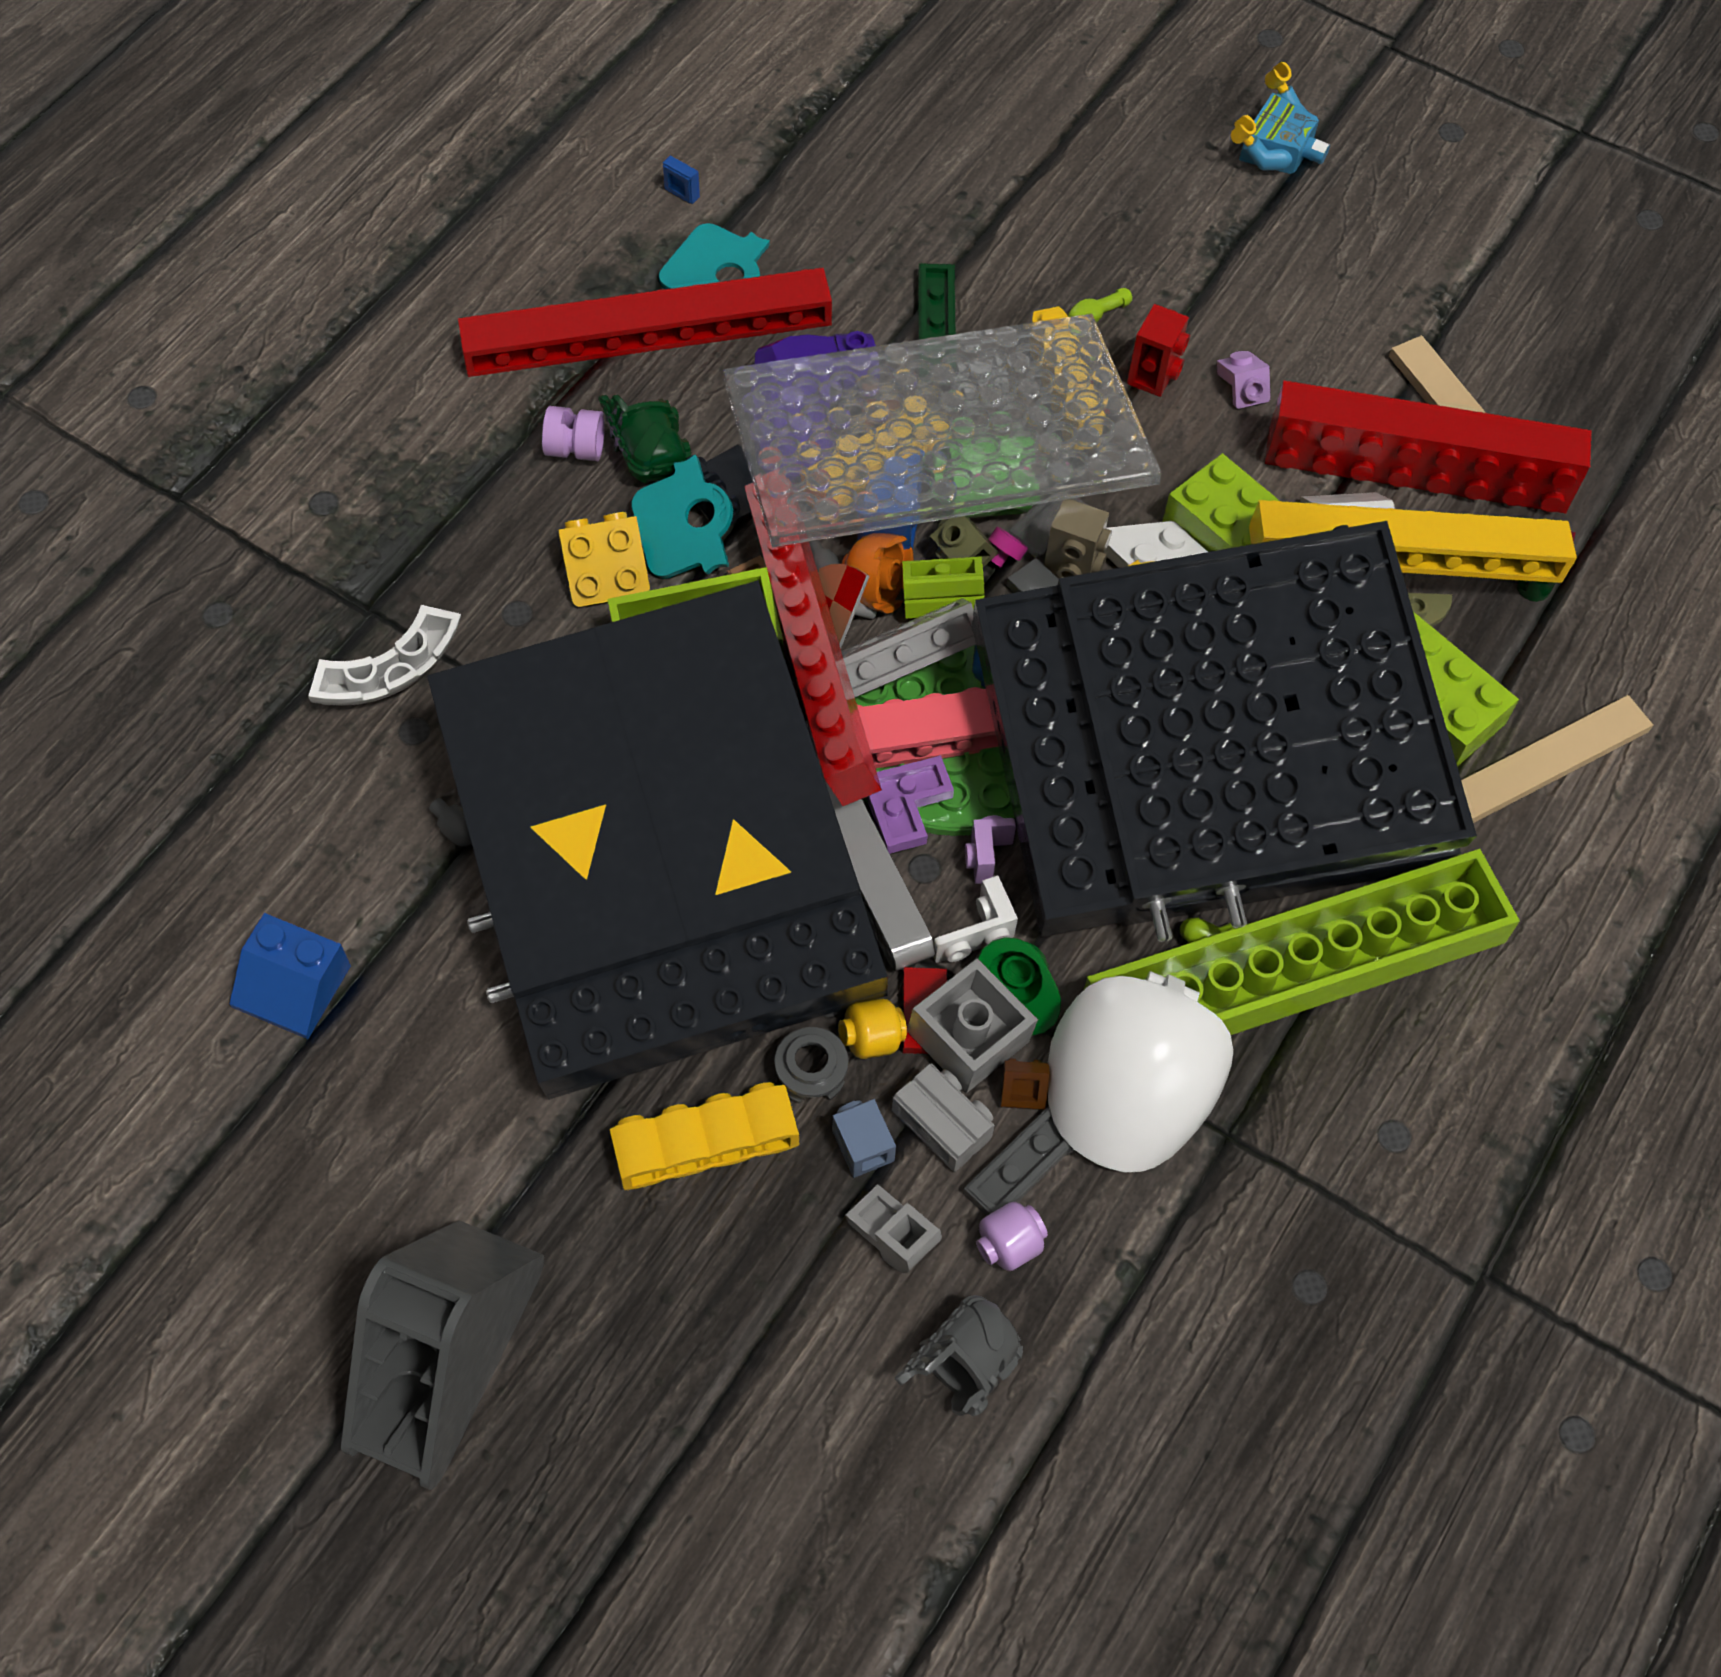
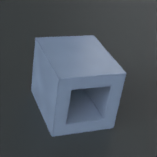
M875 1099L862 1103L860 1100L847 1103L837 1111V1114L833 1115L832 1132L853 1178L895 1161L896 1145Z

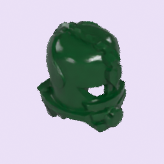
M607 395L599 396L598 400L603 408L606 422L609 423L610 438H613L615 442L614 451L622 452L629 472L640 482L647 484L649 481H660L672 476L675 473L674 463L684 462L691 456L692 452L689 442L686 438L681 439L678 433V411L675 407L670 406L668 400L659 399V401L641 402L628 406L619 395H614L611 399Z

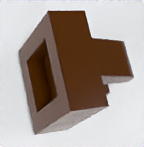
M1010 1058L1008 1061L1004 1060L1001 1107L1045 1109L1050 1075L1049 1063H1042L1040 1060L1022 1062L1017 1061L1015 1058Z

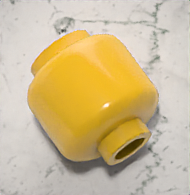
M875 999L850 1005L846 1009L844 1020L839 1021L838 1033L844 1046H849L854 1056L867 1059L894 1054L898 1050L900 1043L906 1039L907 1026L903 1011L899 1007H895L888 999Z

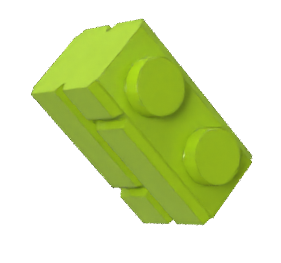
M982 556L902 561L906 619H916L961 598L971 602L974 609L975 600L984 598Z

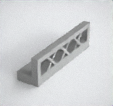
M961 598L841 651L854 696L862 695L975 645L976 642L972 628L974 609L971 602Z

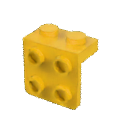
M626 512L612 513L603 516L604 522L589 524L588 519L572 520L565 522V529L558 530L571 599L575 606L584 607L606 603L610 598L650 590L637 516L627 518Z

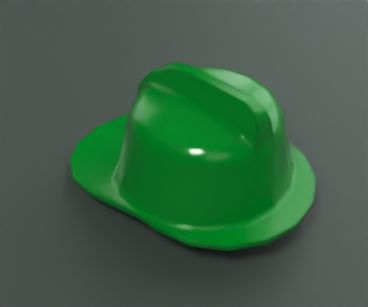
M1010 937L993 940L985 946L978 959L1038 1019L1032 1035L1044 1033L1054 1026L1061 1012V997L1048 969L1049 965L1046 957L1041 950L1029 942Z

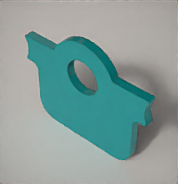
M706 223L699 225L660 270V284L664 289L720 282L716 278V274L725 267L740 269L744 274L743 279L759 277L760 271L756 262L770 246V240L759 238L753 232H750L746 237H740L715 224Z
M693 455L684 462H675V473L672 476L643 487L636 492L632 500V510L634 516H637L641 543L648 568L656 577L662 579L671 578L698 566H703L704 572L709 575L717 568L729 567L721 537L726 533L732 522V502L725 491L719 486L705 482L700 461L696 455ZM708 501L712 503L715 509L713 519L703 527L691 526L688 521L690 509L698 502Z

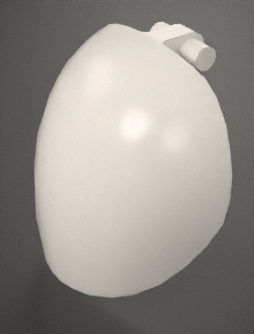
M1152 971L1148 973L1145 980L1126 976L1104 978L1088 986L1075 998L1056 1028L1048 1058L1050 1075L1047 1093L1051 1115L1055 1126L1065 1141L1075 1151L1098 1165L1121 1172H1142L1157 1167L1170 1159L1187 1143L1209 1116L1221 1095L1232 1065L1233 1045L1231 1035L1222 1019L1197 1002L1200 992L1186 987L1185 981L1170 974L1163 977Z

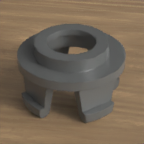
M805 1027L793 1031L779 1044L775 1055V1070L782 1085L786 1086L791 1100L799 1104L805 1097L816 1098L825 1096L827 1099L832 1100L844 1085V1078L848 1070V1054L842 1041L832 1032L818 1027ZM807 1045L818 1046L821 1051L828 1055L826 1066L821 1071L815 1073H807L801 1070L795 1061V1055L801 1047Z

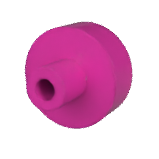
M996 526L988 538L999 552L991 561L999 567H1002L1009 556L1020 561L1028 550L1024 543Z

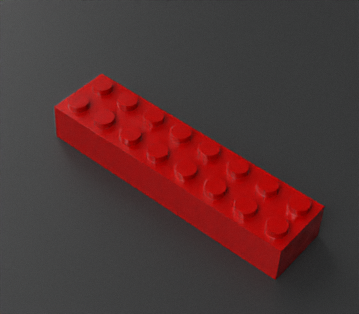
M1283 380L1269 427L1265 464L1281 468L1311 471L1322 475L1329 474L1353 478L1358 481H1371L1395 487H1408L1432 493H1444L1467 497L1473 500L1480 499L1505 503L1510 506H1523L1547 512L1566 514L1590 468L1592 430Z

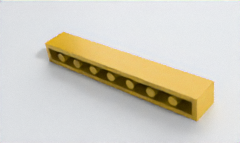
M1259 500L1249 524L1251 544L1331 531L1341 525L1353 527L1387 521L1402 573L1562 583L1577 559L1569 521Z

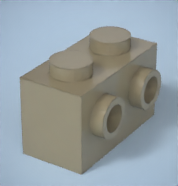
M1064 497L1051 525L1044 566L1057 578L1102 571L1107 558V554L1104 552L1107 549L1112 530L1106 529L1109 512Z

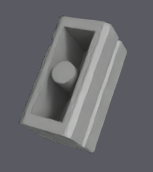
M931 1063L895 1094L892 1111L953 1172H956L992 1138L995 1126L992 1123L993 1116L982 1102L978 1100L971 1102L960 1092L962 1086L950 1071L944 1069L940 1072Z

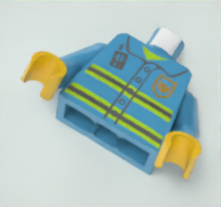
M1285 62L1278 63L1265 76L1266 86L1270 89H1277L1278 93L1272 92L1255 120L1248 115H1243L1234 124L1235 128L1231 131V140L1236 144L1243 143L1239 160L1255 164L1261 170H1277L1292 174L1295 173L1304 158L1322 164L1328 154L1330 144L1314 138L1319 120L1317 116L1308 112L1301 104L1293 87L1287 86L1286 82L1291 78L1292 73L1289 65Z

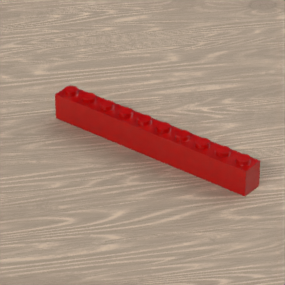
M823 267L458 318L467 375L468 377L832 326V298Z
M777 471L744 487L823 776L841 805L846 806L882 789L798 502L781 472Z

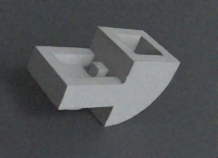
M878 1184L846 1214L848 1224L880 1251L882 1259L902 1273H908L942 1239L940 1229L908 1202L903 1206Z

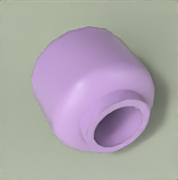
M1009 1202L980 1221L979 1230L981 1238L976 1241V1245L983 1259L989 1265L996 1262L1002 1269L1013 1271L1043 1252L1044 1238L1048 1234L1041 1217L1031 1205L1024 1207L1020 1203Z

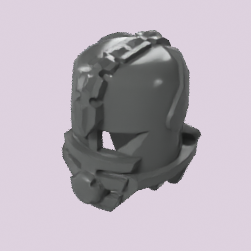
M978 1295L968 1296L959 1304L960 1306L953 1311L948 1320L944 1321L938 1328V1331L930 1338L919 1343L921 1348L910 1355L911 1359L894 1378L899 1385H903L916 1374L927 1376L933 1372L944 1385L954 1392L951 1399L952 1412L958 1416L970 1414L975 1417L981 1414L988 1406L986 1398L998 1385L996 1377L999 1376L1002 1381L1009 1377L1023 1354V1346L1019 1342L1021 1339L1011 1321L1001 1312L996 1304Z

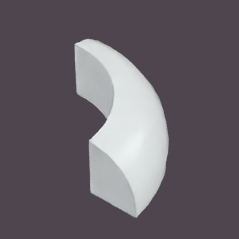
M421 605L408 631L395 642V647L373 659L369 656L352 661L319 659L309 692V700L313 703L325 705H356L377 701L406 689L427 674L441 659L457 631L461 614Z

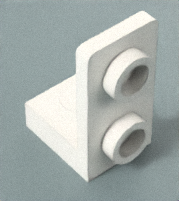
M998 875L982 880L980 898L976 899V905L983 922L934 939L935 956L933 957L936 963L945 960L956 962L969 956L972 951L987 946L993 940L1014 937L1018 918Z

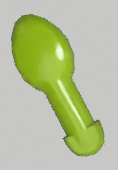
M1120 288L1115 293L1098 300L1084 299L1079 301L1068 314L1071 325L1087 327L1097 323L1105 312L1120 306L1122 308L1128 306L1132 301V293L1127 288Z

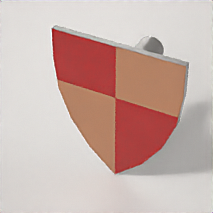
M829 564L819 568L818 574L841 649L854 615L873 619L877 612L860 602L869 575L846 564Z

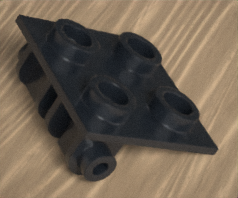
M737 444L707 462L703 457H698L705 482L719 486L725 491L732 502L733 518L730 526L752 514L744 486L764 478L766 475L744 449ZM702 501L695 504L709 521L713 519L715 509L712 503Z

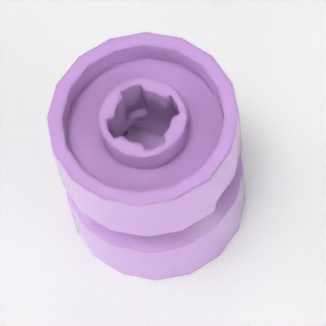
M548 406L542 431L544 455L567 458L570 453H574L575 457L580 460L599 461L602 455L605 435L604 413L602 411L581 409L576 415L570 408Z

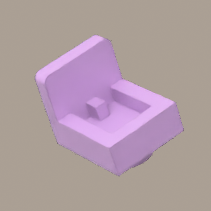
M1249 351L1234 352L1230 355V358L1217 360V373L1232 385L1233 405L1236 408L1240 409L1270 401L1269 365Z
M992 815L979 820H973L971 843L965 844V861L967 869L974 868L975 884H982V880L993 877L995 868L993 846L1013 844L1016 830L1014 818Z

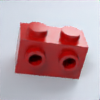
M1157 304L1153 305L1136 335L1127 380L1128 385L1161 397L1170 379H1178L1185 359L1180 358V356L1184 354L1191 336L1185 333L1189 319L1188 316Z

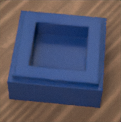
M670 155L663 162L665 190L693 204L700 197L699 172Z

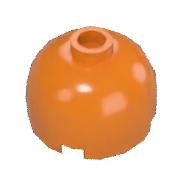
M872 533L863 536L852 546L842 560V564L857 568L869 575L860 602L873 611L893 613L903 603L901 600H895L901 588L904 589L902 561H914L912 547L904 550L901 543L908 540L905 536L890 533Z

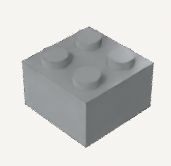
M977 958L913 1008L907 1032L943 1070L950 1071L958 1079L963 1091L967 1094L1000 1067L1004 1060L1011 1058L1029 1043L1038 1019Z

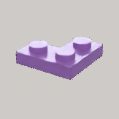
M941 755L877 772L882 790L866 798L878 832L889 854L927 844L928 835L917 807L953 798L954 788Z

